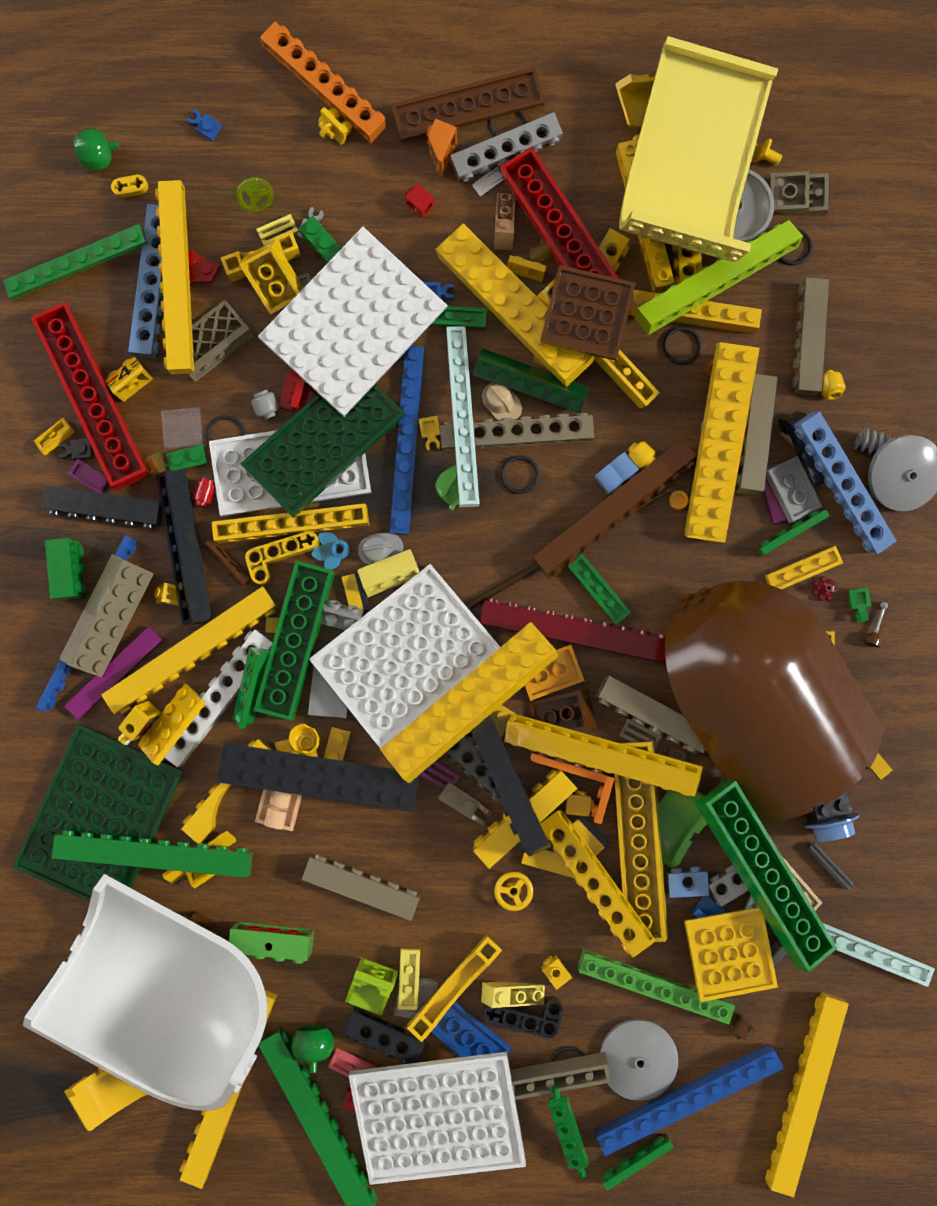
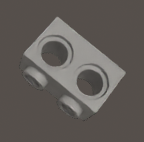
M733 865L725 869V874L721 876L717 874L709 879V891L717 905L721 907L748 891L742 880L737 885L733 882V876L738 873ZM722 883L725 886V892L719 895L716 887Z

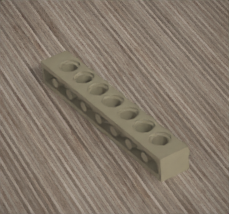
M578 413L576 416L570 417L569 414H560L555 418H550L549 415L539 416V419H531V417L525 416L520 417V420L502 418L501 421L493 422V419H484L480 423H474L473 421L474 432L476 430L484 432V436L481 438L474 436L475 449L590 442L594 439L593 415ZM444 422V425H440L442 451H455L453 422ZM570 424H576L579 430L573 432L569 429L568 426ZM551 425H557L560 431L558 433H553L550 431L549 427ZM533 426H537L541 432L533 434L530 429ZM515 427L522 430V433L518 436L514 435L511 431ZM494 429H501L503 435L496 437L492 432Z

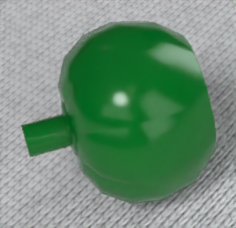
M86 128L80 131L74 138V148L78 161L83 168L89 171H102L106 169L112 159L111 150L119 148L118 141L109 142L104 133L96 128Z
M325 1026L298 1028L291 1037V1052L296 1060L309 1063V1073L317 1072V1062L328 1058L333 1051L334 1040L332 1033Z

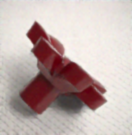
M822 576L820 581L815 580L813 582V586L816 589L812 590V594H819V601H824L825 598L830 601L833 598L832 593H837L838 589L833 587L834 580H828L827 577Z

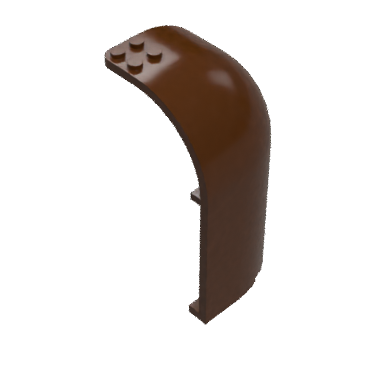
M754 581L726 582L710 588L704 587L697 593H688L682 597V601L676 607V611L668 624L665 638L666 666L674 696L685 719L723 778L738 783L762 825L814 811L812 807L822 802L826 805L854 786L862 778L861 773L865 768L869 769L872 766L879 751L885 729L815 614L804 603L786 591Z

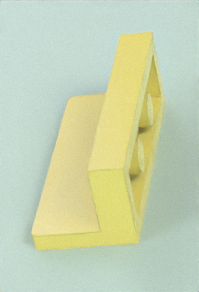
M410 549L358 569L359 577L368 597L406 583L419 573Z

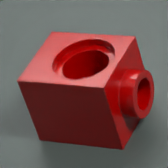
M418 183L414 187H410L405 194L406 205L421 218H424L435 205L434 197Z

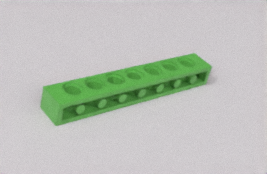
M586 949L582 950L577 966L579 973L726 1024L730 1023L735 1008L734 1003L730 999L720 998L700 1002L697 988Z

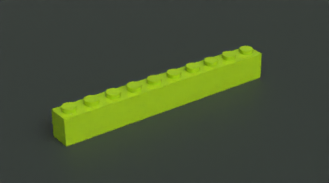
M790 220L783 224H777L773 230L763 232L754 241H748L747 243H751L750 251L740 260L731 262L718 258L712 265L703 267L693 276H687L678 285L673 284L666 292L656 294L648 302H642L637 307L635 320L647 335H650L798 248L803 235Z

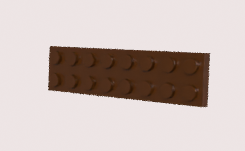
M533 67L391 104V109L400 142H405L426 136L429 125H433L435 119L459 128L545 105V100L536 68Z

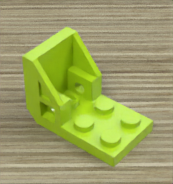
M361 957L345 1002L382 1016L389 995L395 985L398 971Z

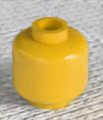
M833 370L825 371L823 373L821 395L829 400L841 397L846 388L842 374Z
M645 441L638 444L634 442L628 449L630 452L628 456L639 470L644 469L656 460L655 450Z

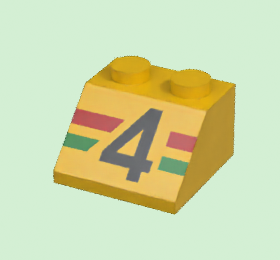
M133 357L127 359L121 368L112 371L105 382L110 390L125 402L150 382L153 377Z

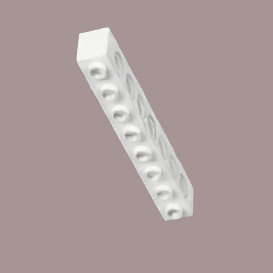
M260 631L248 632L242 647L238 646L234 650L232 660L230 662L227 661L221 667L220 671L222 673L218 678L214 677L208 685L210 687L208 691L200 695L206 702L204 707L208 708L209 715L204 718L200 710L192 721L197 725V731L192 733L188 726L180 736L185 741L184 748H179L176 742L165 756L176 767L184 765L239 693L244 670L239 672L236 669V664L239 661H243L244 664L246 663L248 648L254 645L256 648L271 650L273 641ZM228 676L233 679V684L230 687H227L224 683L225 678ZM216 691L221 694L219 702L213 700V694Z

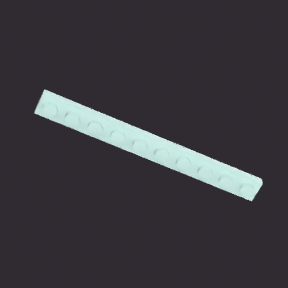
M465 326L446 327L459 507H479Z
M751 894L745 909L758 907ZM823 923L837 946L836 950L924 986H929L935 968Z

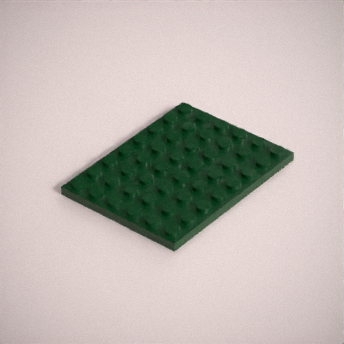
M78 724L13 864V868L88 902L91 900L94 887L104 874L132 889L141 867L53 859L51 857L54 834H60L62 830L74 831V835H81V832H91L95 837H100V834H111L112 838L119 839L120 836H131V840L139 841V838H150L151 842H153L185 771L164 761L156 765L151 762L144 752Z

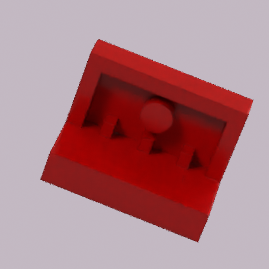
M288 370L279 401V408L297 413L318 393L296 372Z

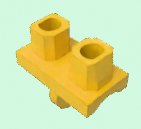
M325 107L320 110L321 116L318 120V126L321 128L319 135L322 138L329 136L331 139L334 138L340 145L344 144L346 136L351 132L352 125L348 121L340 123L338 121L340 114L335 108L327 110Z

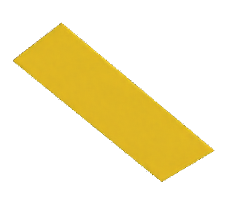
M877 753L870 768L882 780L893 770Z

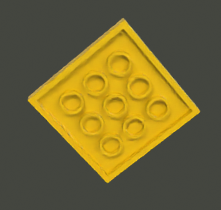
M759 907L684 920L700 1002L778 988L765 918Z

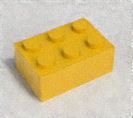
M275 240L244 257L239 263L270 315L287 306L304 288Z

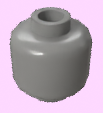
M264 390L254 394L251 404L256 416H264L265 419L275 416V411L279 409V405L274 393Z

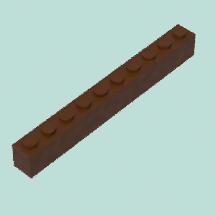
M681 439L533 556L534 563L548 579L552 576L556 577L561 573L564 566L573 564L577 560L578 555L588 552L592 548L593 543L602 541L607 536V532L611 529H617L622 524L621 521L626 517H632L637 512L636 509L641 505L646 506L655 494H661L670 482H676L684 471H690L696 465L697 455Z

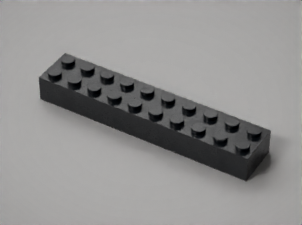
M223 742L216 782L413 812L418 776L408 783L400 776L396 769Z

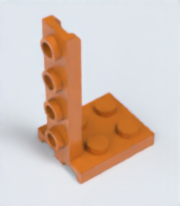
M532 753L531 760L533 762L605 783L604 786L600 785L597 794L600 802L599 805H594L591 815L595 817V823L602 824L615 777L605 775L603 770L597 768L589 770L585 769L583 764L574 762V765L566 763L565 759L559 757L552 759L545 753Z

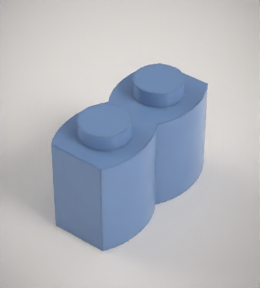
M624 452L597 473L594 478L609 495L618 490L625 481H629L637 475L636 472H638L639 468Z

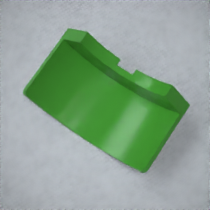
M668 790L658 802L662 860L670 868L680 864L686 851L692 844V841L689 839L692 838L695 832L699 834L708 824L695 804L697 800L704 796L698 791L694 797Z

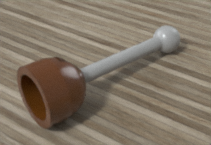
M887 602L880 604L881 610L875 630L865 638L864 643L869 646L880 647L881 636L878 634L884 611L888 608Z

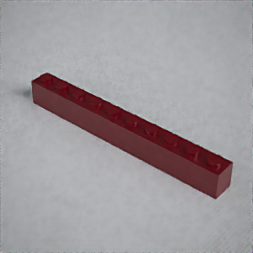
M489 598V601H484L480 620L482 625L519 632L531 622L548 639L666 663V635L650 636L651 632L639 630V633L631 632L632 628L620 626V629L612 628L613 624L606 622L598 625L594 624V620L587 618L579 621L575 620L573 615L564 614V617L556 616L557 612L545 610V613L537 612L538 608L526 606V609L518 608L519 604L508 602L507 605L500 604V600Z

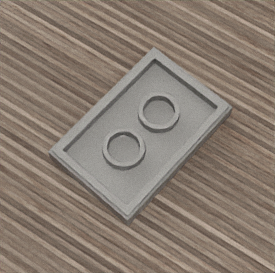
M798 456L766 471V478L789 523L823 507Z
M314 666L308 715L347 719V706Z

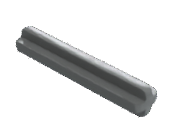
M812 842L807 847V850L845 890H849L853 886V882L815 842Z

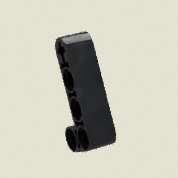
M795 411L779 419V426L785 435L790 436L797 456L813 488L825 483V477L822 472L816 469L814 465L815 460L806 452V445L795 433L794 424L807 416V414ZM815 431L812 434L813 440L817 438Z
M555 996L546 999L542 1013L515 1006L493 1008L495 1012L493 1015H489L492 1007L486 1004L483 1007V1016L487 1022L544 1038H554L557 1035L563 1014L561 1000ZM557 1004L559 1008L557 1011H550L549 1006ZM514 1013L516 1018L509 1021L506 1019V1015ZM528 1018H533L535 1023L528 1026L525 1024V1021ZM547 1023H552L554 1028L547 1031L544 1029V1026Z

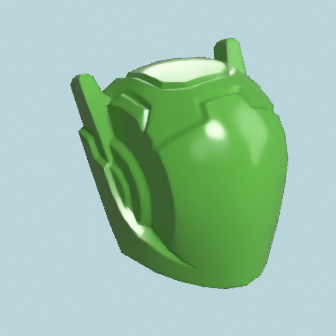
M456 465L443 471L438 476L435 484L439 497L450 505V510H454L455 506L459 504Z

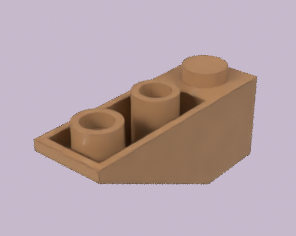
M497 193L494 249L513 250L515 197L513 194Z

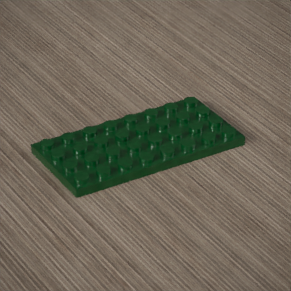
M376 384L345 417L318 393L240 464L294 518L406 415Z

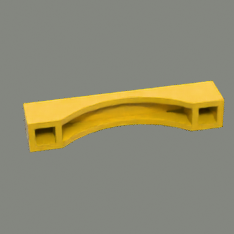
M261 738L256 741L253 739L248 744L249 747L274 750ZM215 784L208 792L210 796L206 801L202 799L195 807L197 809L195 814L188 815L183 821L185 825L181 830L196 843L204 842L215 829L218 806L231 784Z
M485 935L407 1024V1029L422 1042L436 1027L458 997L492 963L502 949L490 937Z

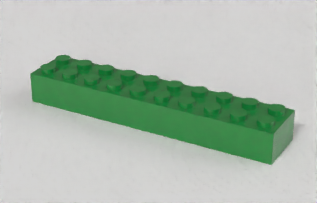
M724 780L697 800L695 804L797 969L810 972L833 953L837 946L736 781Z

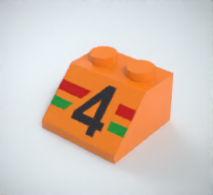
M435 119L433 125H429L426 136H428L427 144H429V152L438 174L443 177L450 160V155L453 154L457 145V127Z

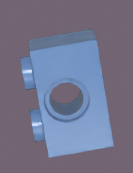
M692 866L690 870L674 867L670 868L671 871H665L667 895L670 898L709 896L708 873L701 866ZM685 877H691V883L688 886H683L682 884Z

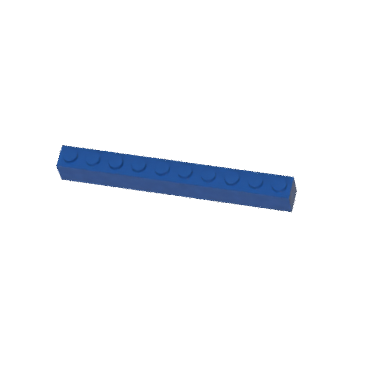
M768 1044L594 1129L596 1138L604 1155L607 1156L784 1068L775 1050Z

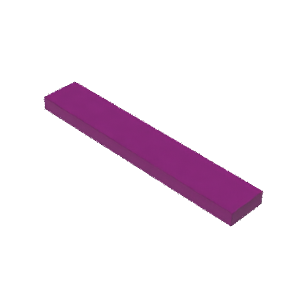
M147 627L108 664L102 677L95 676L64 707L76 720H79L103 698L101 694L118 684L163 640L151 627Z

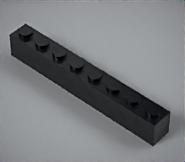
M186 470L163 471L156 475L182 625L204 623L212 620V609L208 599L209 592L206 587L202 553L198 543L199 536L196 531L195 515L192 509V497L188 487L189 480Z
M489 715L471 730L472 734L469 736L473 745H478L480 750L477 753L481 763H486L488 769L485 772L490 781L493 780L496 785L493 790L497 798H501L504 803L501 807L505 816H510L512 821L509 824L513 834H518L520 838L518 845L521 852L526 853L530 857L551 847L494 721L491 715Z

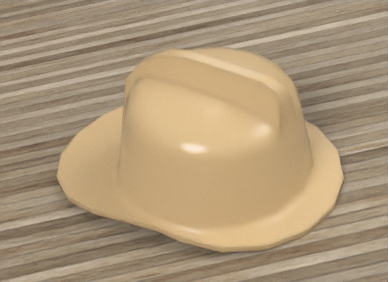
M494 382L485 387L482 393V401L496 419L501 421L502 418H512V420L519 418L522 405L519 398L510 388Z

